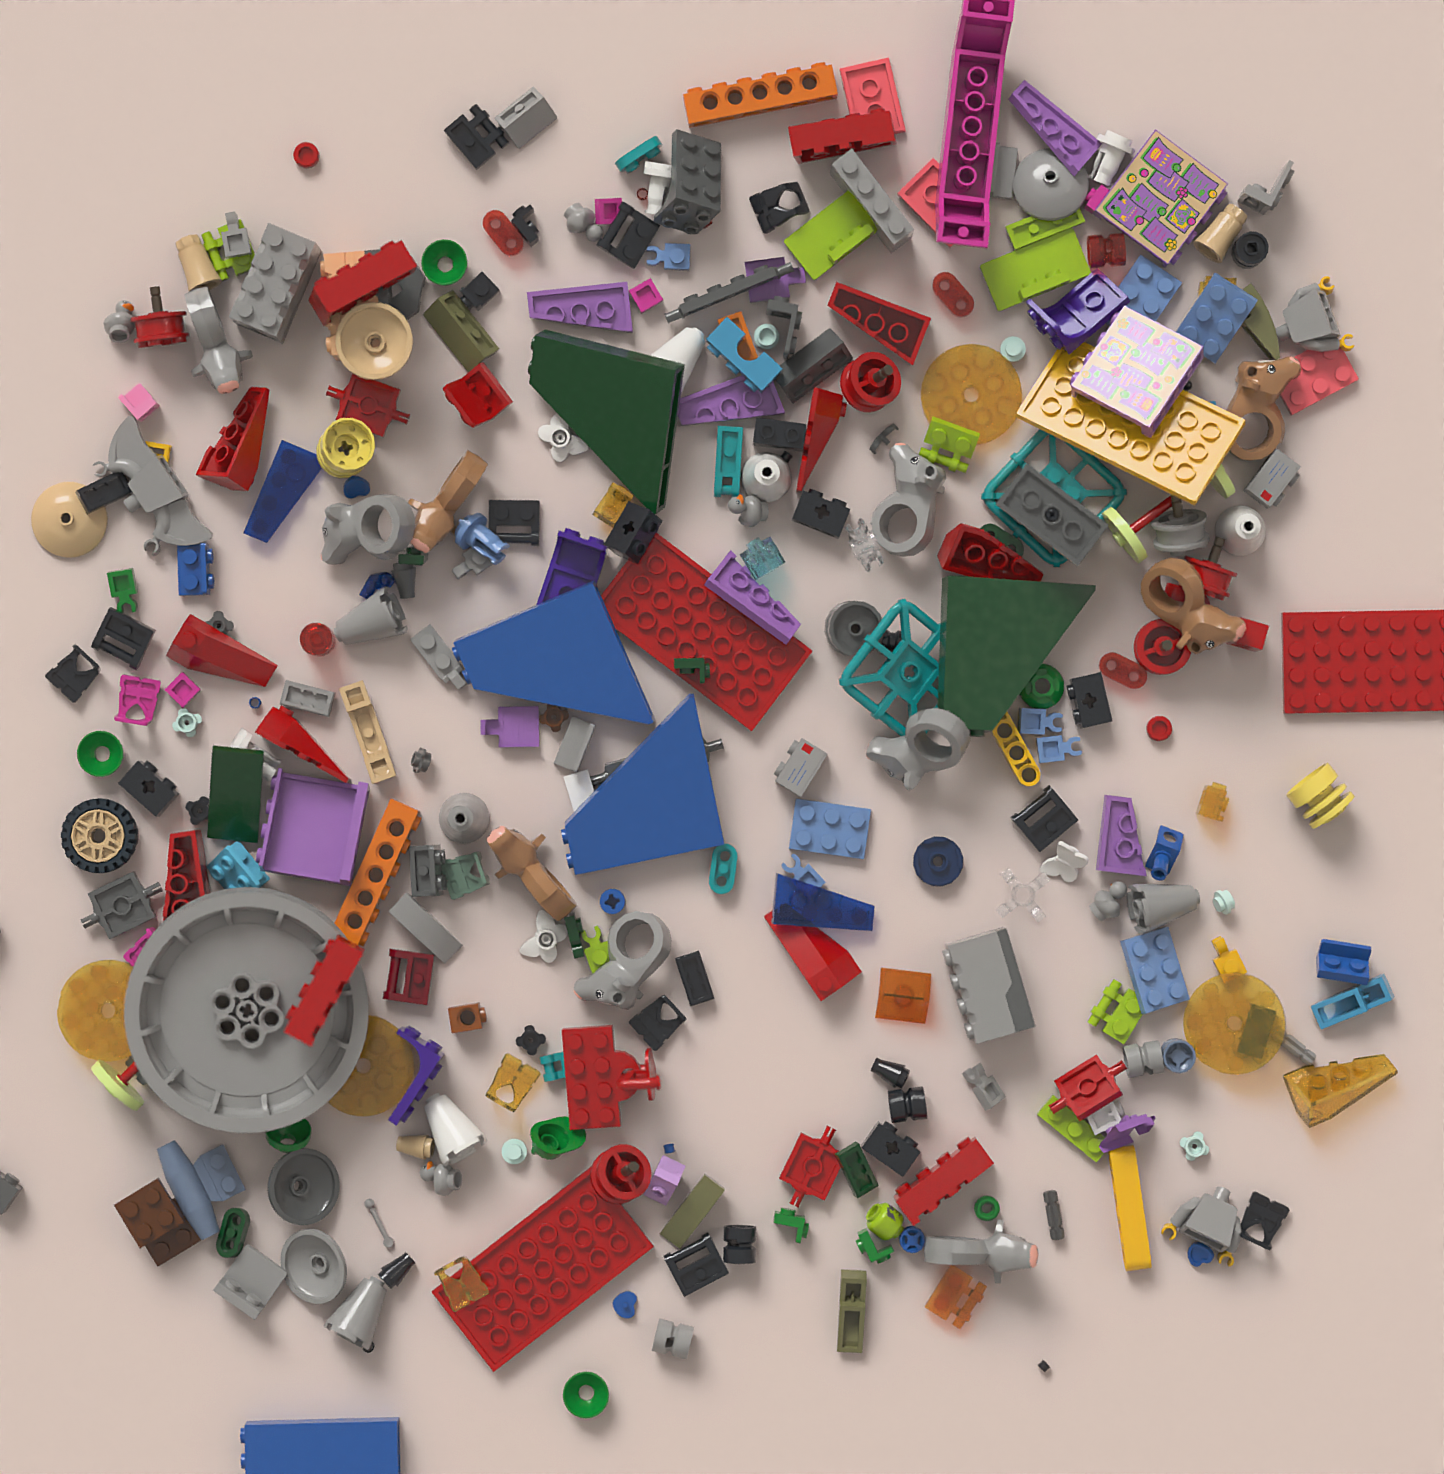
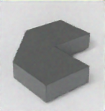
M418 265L413 274L398 282L403 291L391 299L392 307L398 310L406 320H409L420 310V299L426 277Z

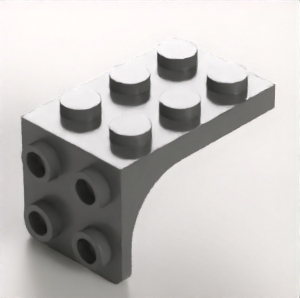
M676 129L672 133L670 189L663 206L654 215V222L667 228L684 231L687 234H698L721 211V143Z

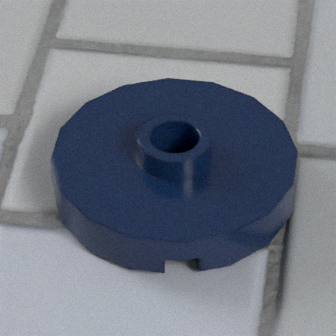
M934 836L925 839L917 846L913 855V867L916 875L923 882L931 886H945L952 883L963 869V855L954 841L946 837ZM937 856L943 860L940 866H935L933 863L934 858Z

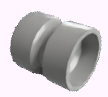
M1159 1040L1144 1042L1142 1047L1138 1044L1123 1046L1124 1063L1127 1067L1128 1078L1143 1076L1146 1071L1150 1075L1164 1073V1062Z
M659 1318L652 1351L662 1354L670 1351L675 1357L687 1359L694 1327L679 1324L676 1327L672 1321Z

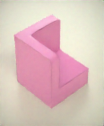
M137 384L125 396L121 394L118 397L140 422L160 406L141 384Z

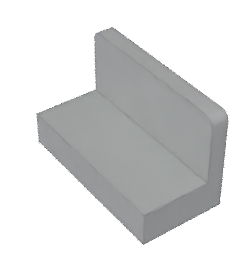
M532 87L494 119L509 135L514 144L521 148L555 121L557 115L545 98Z
M996 142L990 197L1011 200L1018 148L999 146L1000 143Z
M572 716L554 763L578 772L596 725Z

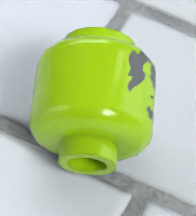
M888 1203L873 1205L866 1215L867 1228L881 1240L887 1241L892 1237L895 1239L900 1236L904 1229L902 1226L904 1221L903 1215Z

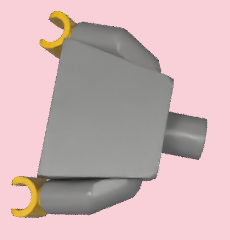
M1324 276L1320 284L1313 283L1296 291L1289 301L1288 307L1283 310L1286 324L1275 329L1277 337L1281 342L1292 337L1294 344L1301 345L1306 350L1319 352L1338 350L1339 347L1343 351H1351L1355 345L1347 346L1344 343L1345 339L1353 338L1351 334L1344 335L1340 340L1337 338L1341 335L1326 296L1333 292L1335 285L1331 287L1323 285L1330 281V277Z
M1217 1187L1213 1196L1205 1193L1200 1198L1193 1197L1179 1207L1170 1219L1171 1223H1167L1162 1227L1161 1234L1170 1228L1174 1233L1170 1236L1169 1240H1173L1176 1237V1228L1178 1227L1180 1228V1233L1220 1251L1217 1255L1219 1264H1221L1223 1257L1228 1256L1227 1265L1231 1267L1234 1264L1232 1253L1236 1252L1242 1238L1240 1236L1242 1232L1240 1219L1236 1216L1237 1208L1227 1203L1231 1192L1224 1187Z

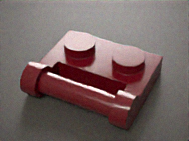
M390 948L389 956L391 960L386 991H383L382 999L428 1005L435 955ZM401 958L408 959L403 994L396 993Z

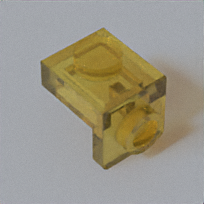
M613 482L592 515L613 528L628 501L631 502L634 496L627 488Z

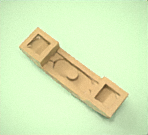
M362 680L339 688L372 784L395 777L396 772L364 681Z

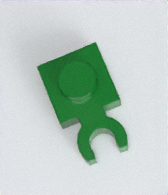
M127 568L107 572L111 598L119 597L120 600L117 604V610L124 613L123 604L128 603L131 605L132 612L137 611V602L131 597L132 594L138 593L134 569Z

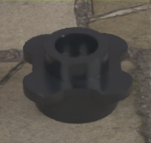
M202 796L198 801L186 803L185 808L189 811L190 822L193 825H199L201 821L208 820L209 798ZM199 808L202 809L201 813H198Z
M527 1025L524 1028L525 1032L516 1038V1045L522 1046L529 1055H535L537 1048L546 1042V1037L544 1034H539L535 1031L534 1026ZM529 1038H533L532 1043L528 1041Z

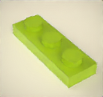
M1079 208L1072 215L1060 220L1047 221L1030 216L1005 226V229L1015 251L1069 228L1085 223V220Z
M1052 1094L1037 1115L1097 1163L1104 1154L1099 1145L1105 1137L1101 1133L1095 1135L1091 1125L1085 1120L1079 1122L1074 1112L1068 1109L1067 1106L1053 1114L1048 1105L1057 1101L1058 1098Z

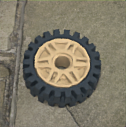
M104 798L84 801L67 814L66 820L62 824V848L65 850L67 858L84 871L91 873L114 871L127 863L136 850L138 829L136 828L135 819L124 806L115 801ZM97 829H102L105 832V839L101 843L96 842L94 839V832Z

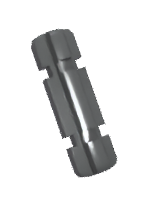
M1055 1190L1045 1191L1043 1197L1044 1202L1047 1203L1045 1208L1048 1225L1051 1227L1049 1230L1052 1240L1063 1239L1065 1235L1064 1229L1061 1227L1062 1218L1059 1204H1057V1192Z

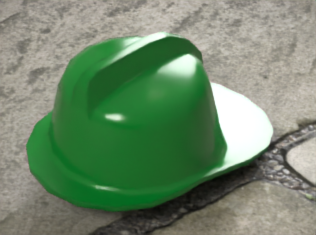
M566 1116L535 1123L530 1130L532 1155H539L546 1160H554L563 1153L576 1150L586 1140L585 1129L570 1130L569 1117Z

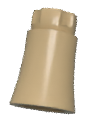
M1228 204L1208 228L1193 241V245L1206 258L1216 263H1222L1229 247L1242 230V225L1247 219L1246 213L1236 205Z
M197 234L188 235L176 241V248L179 252L178 257L184 270L189 292L202 287H208L211 290L222 283Z

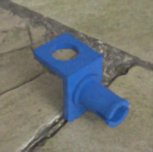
M1162 825L1159 827L1156 843L1145 864L1147 868L1152 869L1151 876L1159 881L1166 879V876L1170 873L1180 853L1184 836L1183 833ZM1163 835L1173 836L1176 842L1167 841Z

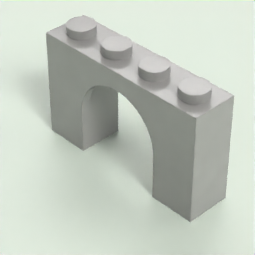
M853 149L832 163L830 175L844 193L850 191L864 207L877 228L876 235L890 253H893L911 239L914 228Z

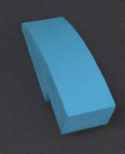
M1381 974L1369 979L1367 985L1357 984L1311 1005V1009L1320 1029H1324L1391 1001L1395 996L1385 974Z

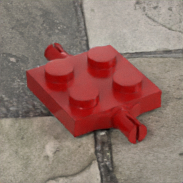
M353 373L349 384L344 390L330 385L328 387V390L332 392L327 391L326 396L340 400V408L335 420L341 418L357 419L368 426L372 434L383 438L388 425L393 419L406 425L408 424L407 419L410 418V414L396 410L397 400L401 392L398 388L376 380L365 379Z
M1096 1054L1054 1080L1060 1091L1061 1098L1048 1105L1055 1114L1067 1106L1068 1109L1074 1112L1079 1122L1123 1095L1116 1084L1115 1076L1127 1070V1067L1121 1060L1109 1068L1101 1062Z
M826 1126L821 1139L812 1138L802 1132L800 1133L779 1176V1179L791 1184L796 1189L789 1202L791 1205L795 1203V1207L799 1208L805 1194L814 1195L825 1201L841 1168L835 1156V1153L839 1152V1150L830 1144L836 1129Z

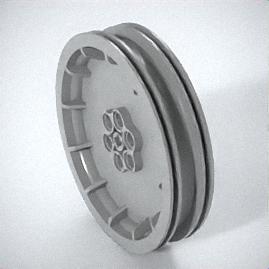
M258 887L230 888L206 894L185 904L165 919L149 937L137 958L129 978L124 1004L126 1037L132 1057L142 1077L154 1093L169 1107L187 1119L209 1128L235 1133H257L279 1129L304 1119L325 1105L341 1089L351 1075L365 1042L368 1025V995L360 962H358L348 982L343 987L338 1000L330 1010L324 1025L318 1031L311 1047L284 1033L289 1021L285 1019V1016L292 1005L297 1007L301 998L297 995L304 983L308 985L311 983L314 976L310 972L317 960L320 962L324 960L326 953L322 951L329 939L335 940L338 934L346 938L338 926L316 907L298 897L281 891ZM240 978L249 981L250 986L245 991L238 990L235 986V982ZM271 987L274 991L273 997L270 999L261 997L259 993L261 988ZM220 995H225L230 999V1004L224 1008L219 1007L216 1004V998ZM246 1003L251 1004V1009L254 1013L249 1012V1015H244L243 1009L240 1007H245ZM271 1011L277 1013L279 1020L274 1024L267 1023L264 1018L266 1013ZM225 1020H230L234 1023L235 1029L232 1032H224L220 1024ZM250 1028H254L259 1032L260 1036L258 1039L251 1041L246 1038L245 1032Z

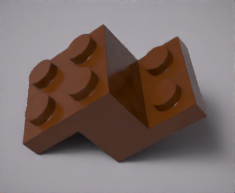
M159 1178L114 1204L139 1248L146 1247L157 1267L201 1241L183 1215L175 1197L171 1199Z

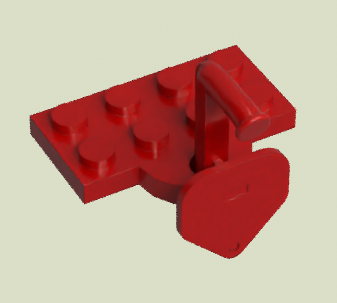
M613 1025L562 1028L570 1130L620 1127L619 1101L629 1099L637 1090L647 1089L648 1100L653 1101L655 1099V1089H661V1081L659 1075H656V1066L651 1048L646 1049L645 1064L640 1065L633 1055L626 1051L615 1050Z

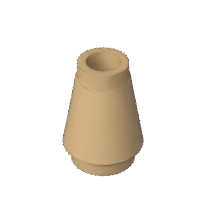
M429 1135L399 1136L396 1150L426 1160V1158L433 1157L435 1141Z

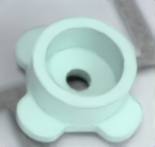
M181 708L178 711L179 716L173 722L172 727L177 732L186 733L187 737H193L196 735L195 729L197 725L202 722V717L199 714L190 713L186 708ZM186 720L189 721V725L185 724Z
M1196 1131L1193 1136L1183 1137L1180 1140V1146L1184 1147L1185 1157L1189 1161H1194L1196 1157L1207 1155L1209 1152V1147L1205 1145L1203 1141L1204 1136L1201 1132ZM1193 1144H1196V1145H1197V1147H1196L1195 1149L1192 1148V1145H1193Z

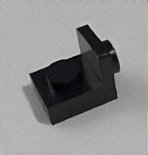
M531 204L526 208L524 205L519 207L512 214L514 218L511 220L514 228L530 247L539 241L536 235L539 231L530 220L527 223L524 221L534 213V208Z
M482 271L465 288L462 287L460 289L463 295L460 299L469 309L474 307L479 311L500 289Z

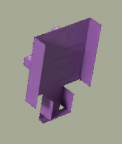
M785 257L745 262L746 277L753 275V270L763 265H768V268L784 265ZM804 267L793 268L795 272L749 290L750 303L766 302L768 299L774 300V296L790 298L788 285L806 283Z
M539 706L498 707V719L480 720L481 735H499V747H539Z
M1137 1114L1130 1117L1128 1115L1124 1116L1118 1124L1106 1130L1107 1136L1099 1145L1100 1149L1105 1153L1133 1143L1134 1141L1130 1136L1133 1129L1135 1128L1139 1135L1149 1132L1155 1125V1116L1148 1117L1146 1114L1137 1116Z

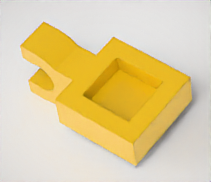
M1219 936L1211 940L1219 957L1213 959V962L1223 983L1247 973L1237 950L1229 951L1223 937Z

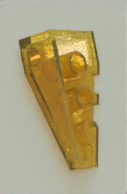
M1385 1054L1354 1058L1349 1063L1338 1064L1337 1061L1329 1062L1328 1066L1314 1067V1064L1305 1065L1284 1074L1283 1079L1296 1112L1305 1124L1311 1128L1332 1119L1395 1076L1398 1070Z

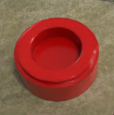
M309 142L297 145L293 154L296 163L305 169L314 167L320 157L316 146Z
M1155 716L1146 725L1147 735L1154 741L1166 740L1172 733V724L1164 716Z

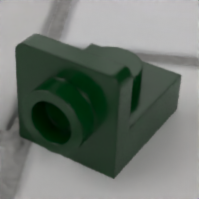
M674 658V669H679V674H694L695 669L700 668V684L705 683V678H710V663H705V658Z

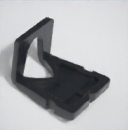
M798 182L783 183L749 197L754 213L758 214L757 220L764 234L773 231L775 227L781 226L796 215L810 212ZM784 191H790L797 194L800 205L793 209H785L779 206V201Z
M74 644L72 646L74 650L57 663V667L52 668L45 674V678L56 688H61V692L71 702L76 703L82 696L81 693L87 690L101 669L92 658ZM79 654L89 661L93 669L77 671L76 662Z
M662 995L641 1011L642 1013L635 1015L629 1020V1024L639 1035H644L643 1040L653 1051H657L664 1044V1040L669 1039L674 1031L686 1021V1017L666 995ZM663 1003L668 1004L677 1014L676 1019H661L660 1013Z
M1256 1191L1252 1192L1249 1206H1246L1240 1223L1242 1229L1240 1236L1260 1247L1271 1250L1272 1245L1270 1242L1282 1225V1220L1287 1217L1290 1211L1289 1207L1275 1200L1270 1202L1268 1197ZM1261 1223L1264 1230L1263 1241L1254 1239L1246 1230L1255 1224Z

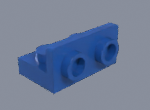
M207 543L185 546L177 545L179 596L210 595V589H214V575L210 574L209 564H213V549H209V544Z
M1322 939L1316 956L1317 977L1367 985L1369 981L1371 947Z

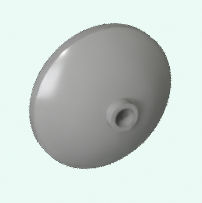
M1050 148L1038 150L1028 155L1017 167L1013 180V192L1019 206L1030 216L1047 221L1060 220L1075 213L1084 203L1089 189V179L1085 167L1083 166L1073 176ZM1048 175L1055 176L1053 180H1048L1046 177Z
M317 1229L300 1230L286 1240L282 1248L280 1260L281 1267L288 1272L284 1279L289 1288L299 1298L313 1304H323L336 1298L343 1290L347 1278L346 1261L338 1244L329 1235Z

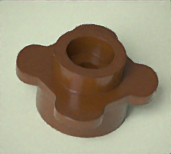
M547 704V710L539 716V721L541 724L551 727L553 732H558L561 730L563 721L569 718V713L567 710H561L556 705ZM552 715H556L555 720L552 719Z

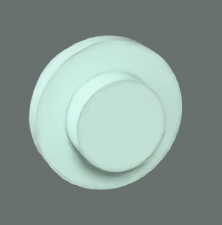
M760 325L754 333V341L762 349H771L779 341V332L773 325Z
M1015 336L1006 338L1000 347L1002 357L1010 362L1019 361L1026 351L1024 342Z
M1218 890L1214 893L1213 905L1215 909L1225 915L1231 913V909L1235 908V902L1230 892Z
M510 1139L502 1147V1156L510 1164L521 1163L527 1155V1147L519 1139Z

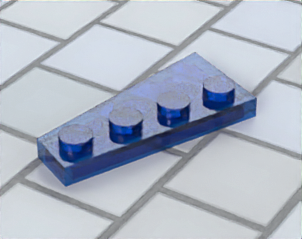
M281 440L243 534L265 543L269 541L322 469L315 453Z
M776 873L771 923L872 931L875 906Z

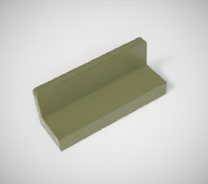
M454 290L437 298L423 313L426 320L468 372L499 350V347Z

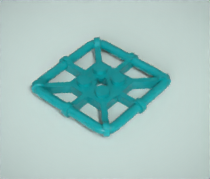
M1039 429L1017 453L1014 452L1010 456L1011 460L987 484L984 493H981V500H984L988 509L1014 532L1012 534L1014 537H1019L1048 564L1053 565V567H1060L1068 559L1054 548H1052L1051 554L1025 530V526L1020 525L1013 517L998 507L995 500H999L1004 493H994L995 490L1018 466L1023 469L1026 465L1024 460L1047 435L1049 436V464L1040 473L1079 503L1086 497L1114 496L1097 515L1101 520L1104 521L1102 517L1104 511L1110 507L1116 510L1121 505L1124 497L1127 496V489H1124L1122 482L1095 456L1065 442L1083 459L1068 473L1056 461V437ZM1089 464L1114 489L1086 490L1074 477Z
M906 599L898 600L889 609L870 635H866L864 644L846 666L841 678H839V685L843 687L848 695L870 711L874 719H880L900 736H905L906 727L886 712L897 695L908 703L909 718L918 712L917 703L926 691L938 700V690L932 686V683L939 675V662L930 656L929 653L940 640V623L935 622L915 604L906 601ZM909 613L932 631L931 636L922 648L911 640ZM898 614H900L902 640L893 652H890L878 641ZM873 647L887 658L877 673L852 677ZM913 665L912 671L914 675L912 677L909 675L905 677V668ZM880 681L890 690L877 705L853 685Z

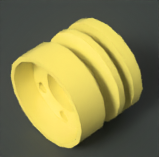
M341 418L332 422L320 437L316 447L317 460L321 468L331 476L336 478L355 476L360 473L372 458L375 450V439L370 428L362 421L354 418ZM341 446L343 447L344 450H348V451H349V452L346 454V456H345L344 452H339V451H338Z
M1325 763L1315 769L1286 794L1295 808L1305 804L1309 805V808L1303 814L1304 819L1316 814L1309 822L1312 829L1332 821L1346 809L1347 805L1355 797L1351 791L1340 797V794L1347 787L1345 783L1335 788L1332 787L1331 784L1336 780L1338 774L1329 763Z

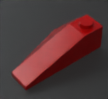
M250 387L233 411L234 419L227 428L223 426L219 433L222 436L213 448L210 445L205 452L196 473L198 477L231 490L249 491L259 465L270 392L268 388Z
M814 387L796 492H802L832 436L839 418L845 417L847 402H842L843 395Z
M960 523L946 534L937 554L942 569L968 577L1041 582L1044 575L1041 570L985 530Z
M192 614L183 623L166 654L168 658L187 669L266 687L278 666Z
M282 705L279 709L276 707L271 708L257 727L255 733L283 749L292 751L299 758L315 764L316 767L337 779L349 783V776L296 718L292 717L293 711Z
M785 902L764 916L820 1001L842 988L862 972L844 947Z

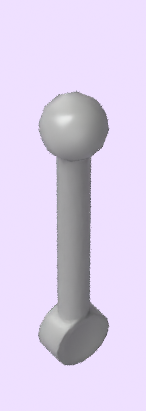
M367 1199L364 1203L365 1207L370 1209L384 1238L383 1244L389 1248L393 1245L394 1240L388 1236L374 1208V1201Z

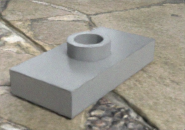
M286 680L280 705L329 717L335 692Z

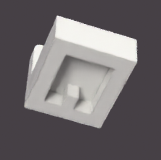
M1112 1101L1088 1116L1087 1119L1094 1134L1097 1135L1118 1124L1122 1120L1121 1116L1125 1115L1120 1101Z

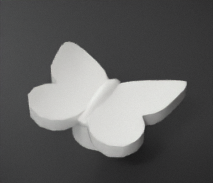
M557 413L551 418V425H543L538 430L539 437L543 441L551 443V454L557 462L565 461L568 453L578 455L589 449L588 445L581 438L571 434L569 425Z
M1059 841L1056 857L1045 860L1040 867V872L1050 876L1061 874L1064 881L1073 882L1078 875L1077 868L1085 867L1089 859L1084 854L1079 853L1075 847Z
M539 910L536 919L537 932L535 937L526 941L519 949V952L530 957L541 955V958L549 963L556 959L557 949L555 945H557V942L564 940L568 932L564 924L555 925V921L550 914L544 910Z

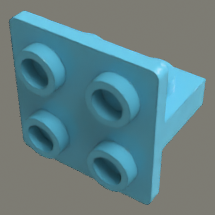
M240 841L225 847L207 865L211 876L224 889L239 887L260 888L270 880L268 875L260 870L259 864L256 863Z

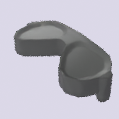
M894 423L878 435L869 450L876 454L875 450L882 441L886 445L890 443L886 436L895 429L899 430V428Z

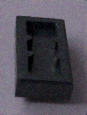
M117 472L82 487L75 493L86 513L90 514L133 492L128 486L125 475L122 472Z
M699 950L675 958L690 1007L715 999Z

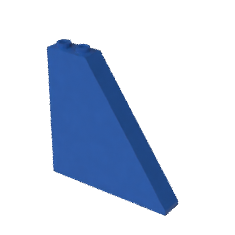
M595 580L460 637L453 642L455 647H452L453 654L457 661H462L465 668L462 671L465 681L468 685L472 684L476 690L645 724H651L655 720Z
M694 693L688 694L565 821V829L561 830L563 843L569 844L570 853L566 854L568 867L569 869L574 868L575 875L724 845Z
M399 1417L247 1421L244 1428L240 1429V1442L245 1443V1453H241V1469H245V1474H401Z

